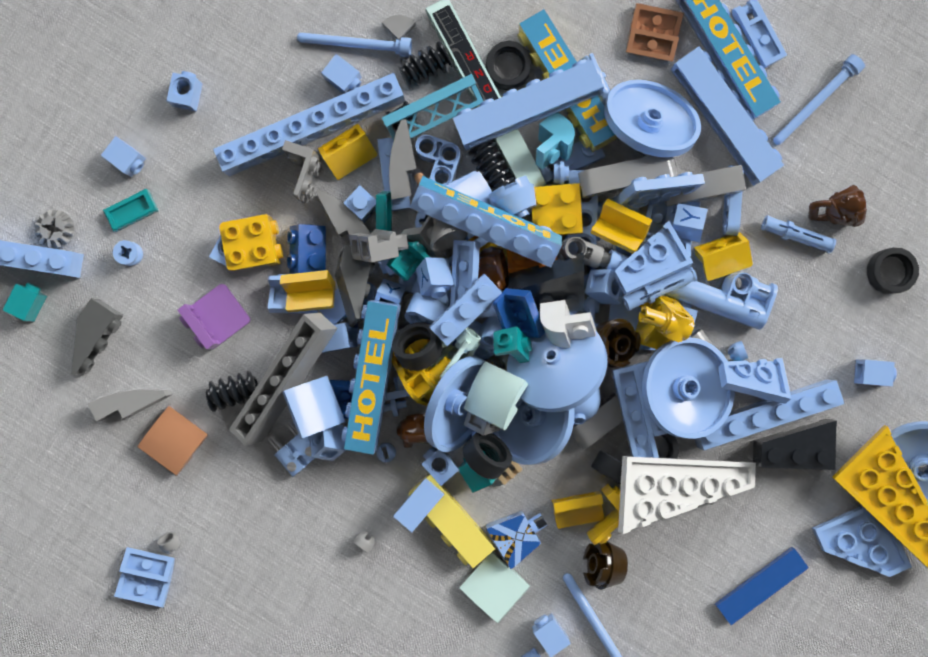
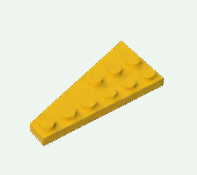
M883 425L832 478L928 568V501L911 469L908 468L899 446L895 444L888 426Z

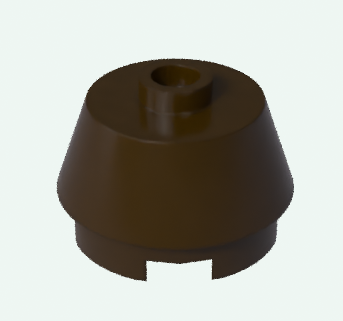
M614 319L597 325L595 327L596 331L601 337L607 352V366L624 367L631 363L629 360L633 357L635 351L639 352L641 338L639 332L635 331L632 324L625 319Z
M608 541L603 544H588L583 556V560H587L588 573L583 572L586 583L589 586H595L599 590L621 584L625 580L628 570V560L625 551Z

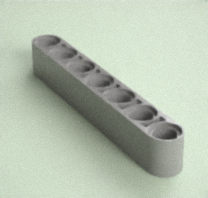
M698 329L691 334L690 338L701 339L712 344L702 329ZM617 392L600 403L597 414L583 424L573 425L571 434L582 449H586L623 421Z

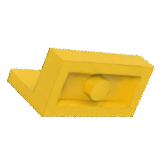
M359 124L354 125L318 148L337 180H340L377 156V152Z
M607 199L599 219L591 229V234L633 254L645 240L652 219Z
M740 232L737 236L728 235L694 247L695 256L703 264L707 281L729 275L753 265L749 240Z
M328 270L281 275L280 285L287 293L285 309L288 313L334 307L336 282Z
M599 491L551 500L558 529L604 520L602 508L604 503L602 494Z

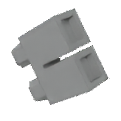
M376 229L371 234H349L352 258L366 262L381 261L399 257V250L408 249L407 235L404 233L396 234L395 231Z

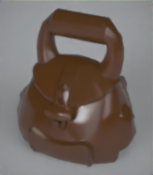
M852 185L843 191L834 193L829 200L812 202L809 205L808 218L813 221H830L835 225L860 226L865 222L867 212L864 193L857 186ZM819 207H826L825 214L818 215Z
M490 246L486 249L484 248L479 254L478 279L485 274L501 292L507 288L509 283L507 262L503 249Z
M425 414L409 415L398 425L396 429L397 435L402 439L404 448H411L416 443L429 444L424 433Z

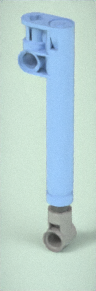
M571 237L563 240L560 248L561 255L569 260L576 258L577 254L584 253V264L595 269L599 266L602 269L615 271L630 257L612 249L609 252H605L603 247L584 241L580 237ZM571 242H575L578 245V252L575 255L570 254L568 250ZM734 272L725 277L721 290L695 281L665 294V296L760 330L768 320L778 287L773 283L769 285L760 283L758 279L751 277L748 273ZM738 277L742 282L739 289L735 286V281Z

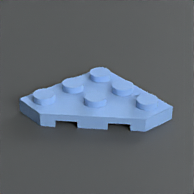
M685 172L677 177H670V175L665 174L647 180L646 177H639L633 179L632 183L628 187L623 188L622 192L615 196L612 201L633 211H638V208L648 205L649 202L653 206L670 200V197L679 195L681 191L683 195L696 191L705 184L703 174L693 175L692 172Z
M862 506L812 527L821 550L826 553L838 556L888 577L912 567L902 544Z

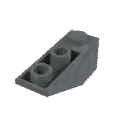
M345 244L338 257L335 279L349 325L354 327L359 320L362 321L363 300L367 298L370 291V284L367 283L368 276L371 277L375 263L353 259L351 246Z
M91 298L77 318L71 372L74 376L87 374L95 364L93 360L98 353L100 354L105 350L108 345L107 339L111 333H115L121 326L122 322L120 320L123 314L100 299Z

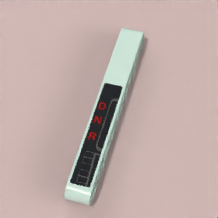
M440 0L425 8L427 16L460 78L462 79L472 74L483 101L501 98L450 0ZM472 88L466 89L472 101H477ZM518 129L493 139L497 143L498 150L502 152L501 156L506 160L505 163L511 169L510 173L515 179L527 176L530 184H534V187L547 186Z

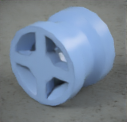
M123 240L114 246L113 257L120 264L135 266L142 260L143 251L138 244Z

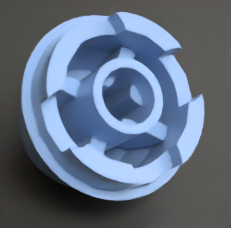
M527 176L515 179L516 182L501 186L489 194L488 198L492 206L520 218L529 215L528 210L536 206L534 184H530Z

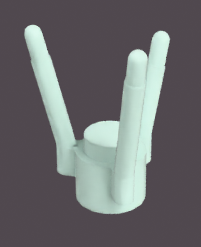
M467 327L454 339L457 341L455 346L459 350L449 362L440 378L459 360L463 353L469 351L467 357L473 356L476 349L480 346L479 341L481 337L471 328ZM442 342V347L444 349L447 345L444 342Z

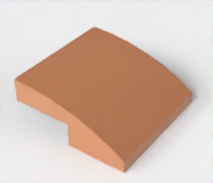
M636 3L626 52L673 62L684 13Z
M168 406L137 447L177 476L208 437V434Z

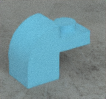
M559 112L548 116L539 124L538 140L543 144L536 149V165L541 169H544L550 163H555L559 156L567 161L573 152L574 127Z

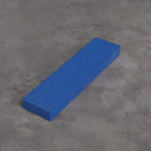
M791 547L716 602L715 605L727 622L733 625L809 567L796 549Z

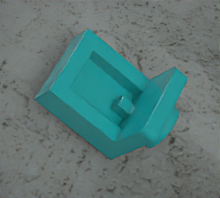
M408 242V249L399 250V257L391 258L386 265L402 280L408 281L425 257H431L426 253V248L419 242Z
M517 326L494 332V354L496 356L511 354L519 363L529 362V352L532 350L531 340Z

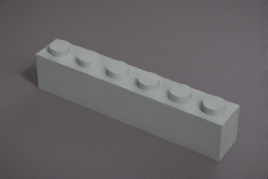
M321 313L303 314L229 430L245 446L262 442L287 406L282 392L301 385L338 329Z

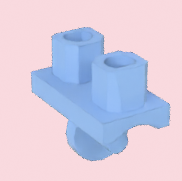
M399 377L393 378L396 391L387 392L385 401L390 400V403L384 406V412L392 410L394 417L399 416L398 409L407 407L406 400L397 402L396 399L410 396Z

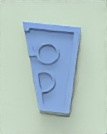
M668 221L661 230L648 239L637 252H634L620 265L613 275L626 296L692 266L693 261L670 221Z
M776 358L774 361L768 362L766 359H761L749 363L747 360L723 362L718 367L721 387L724 389L784 404L791 400L782 358Z

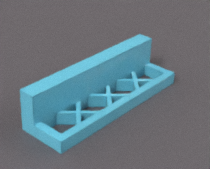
M470 74L382 117L394 141L396 133L392 125L413 116L412 122L407 120V123L411 124L409 128L411 139L456 117L457 113L463 109H472L480 105L483 99L477 89L473 75ZM471 87L477 101L468 105L459 102L461 92ZM458 94L456 100L449 98ZM447 100L455 103L452 112L448 115L436 112L439 102ZM457 104L464 106L455 111ZM435 105L434 111L427 109ZM421 111L432 113L430 123L425 126L414 123L417 113ZM435 115L442 117L433 122ZM413 126L419 127V129L411 132Z

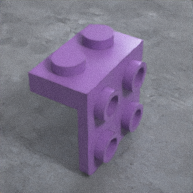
M219 284L194 304H184L177 309L181 314L179 319L187 329H192L195 333L194 340L201 348L205 347L206 350H214L251 321L249 315L225 284Z

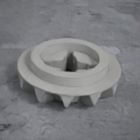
M48 210L46 213L39 215L40 218L34 223L36 226L34 234L39 239V243L49 248H61L71 241L74 234V224L66 213L59 210ZM54 222H56L55 226L61 229L62 232H53L51 235V231L46 226H53Z

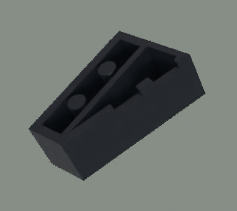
M584 253L577 254L576 258L563 262L561 259L555 260L551 268L548 266L540 268L538 265L509 273L508 288L531 291L538 311H540V303L561 300L566 301L569 311H584Z
M823 419L819 420V422L802 425L789 431H782L753 440V463H756V466L761 468L835 470L837 420Z

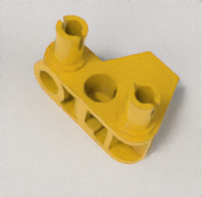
M663 295L656 298L655 302L651 304L647 302L638 306L641 307V312H639L636 331L640 334L641 345L658 349L671 340L676 342L685 341L692 334L694 319L676 299Z
M420 339L413 342L407 347L405 353L414 354L420 352L430 340ZM393 353L392 364L404 388L414 401L428 406L430 398L441 380L440 376L451 360L445 356L433 367L430 366L419 371H410L401 366Z

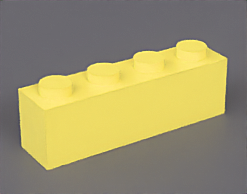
M429 473L409 491L408 495L410 496L425 478L444 493V496L427 514L425 520L433 529L437 527L443 533L441 538L449 547L453 545L459 552L457 556L464 565L469 563L474 568L495 550V544L443 485L440 486Z

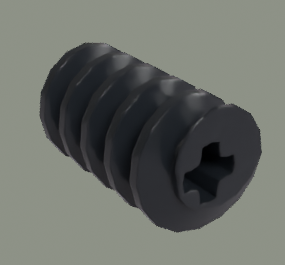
M439 41L435 43L436 50L431 46H427V55L422 50H419L418 59L413 54L409 55L410 63L404 58L401 59V67L398 66L409 90L412 89L411 81H414L419 86L421 85L420 77L429 81L430 72L435 77H438V68L446 73V64L452 67L449 56Z
M486 142L474 147L467 154L469 156L475 155L471 162L472 164H479L476 167V171L484 172L482 176L485 181H488L487 184L490 189H493V192L501 186L512 183L515 177H506L511 169H502L503 164L506 162L505 159L497 160V157L502 153L501 151L493 152L492 149L497 143Z
M247 371L246 379L243 378L241 373L237 374V381H234L232 376H228L227 384L224 383L222 378L218 379V386H215L213 381H209V389L206 390V400L210 410L216 412L217 407L223 410L227 405L234 407L236 402L244 404L245 399L248 401L258 386V381L250 371Z

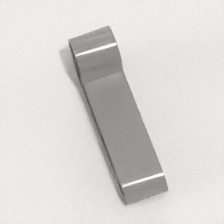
M648 156L584 170L578 173L583 198H589L621 191L623 188L628 187L633 179L639 177H646L647 180L665 174L670 175V177H677L673 157Z

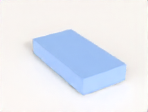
M425 478L393 517L410 532H413L444 496V493Z

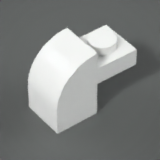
M565 300L540 303L541 323L548 340L555 346L570 348L571 339H584L596 336V328L591 312L570 315Z

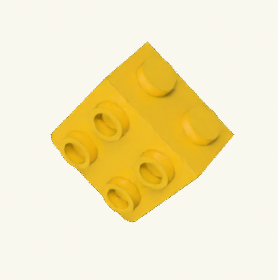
M263 214L220 224V234L228 270L235 271L266 264L270 266L281 265L280 258H283V250L281 244H277L276 235L279 234L278 224L271 216Z
M606 484L600 489L615 509L604 517V520L598 522L587 532L590 541L594 545L598 543L603 544L608 541L612 536L611 532L618 527L620 489L617 486L612 489L609 484Z

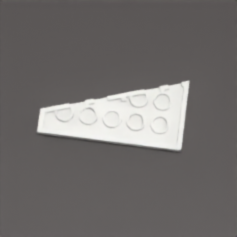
M622 456L618 533L625 534L631 532L634 528L650 525L651 522L662 518L667 519L698 508L699 505L715 502L724 496H732L754 488L756 463Z

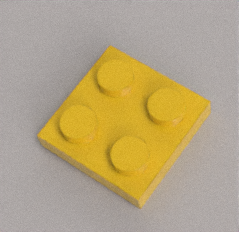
M580 183L534 187L536 206L532 208V221L534 224L549 227L559 235L583 234Z

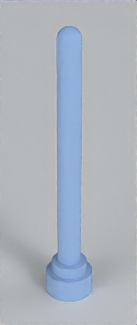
M299 33L297 35V40L301 43L395 51V54H400V57L409 58L412 50V38L401 37V40L396 39L395 42Z
M851 54L843 62L842 71L774 137L773 142L776 145L782 144L848 77L858 75L865 68L862 59Z
M569 573L564 574L563 581L610 657H622L572 575Z

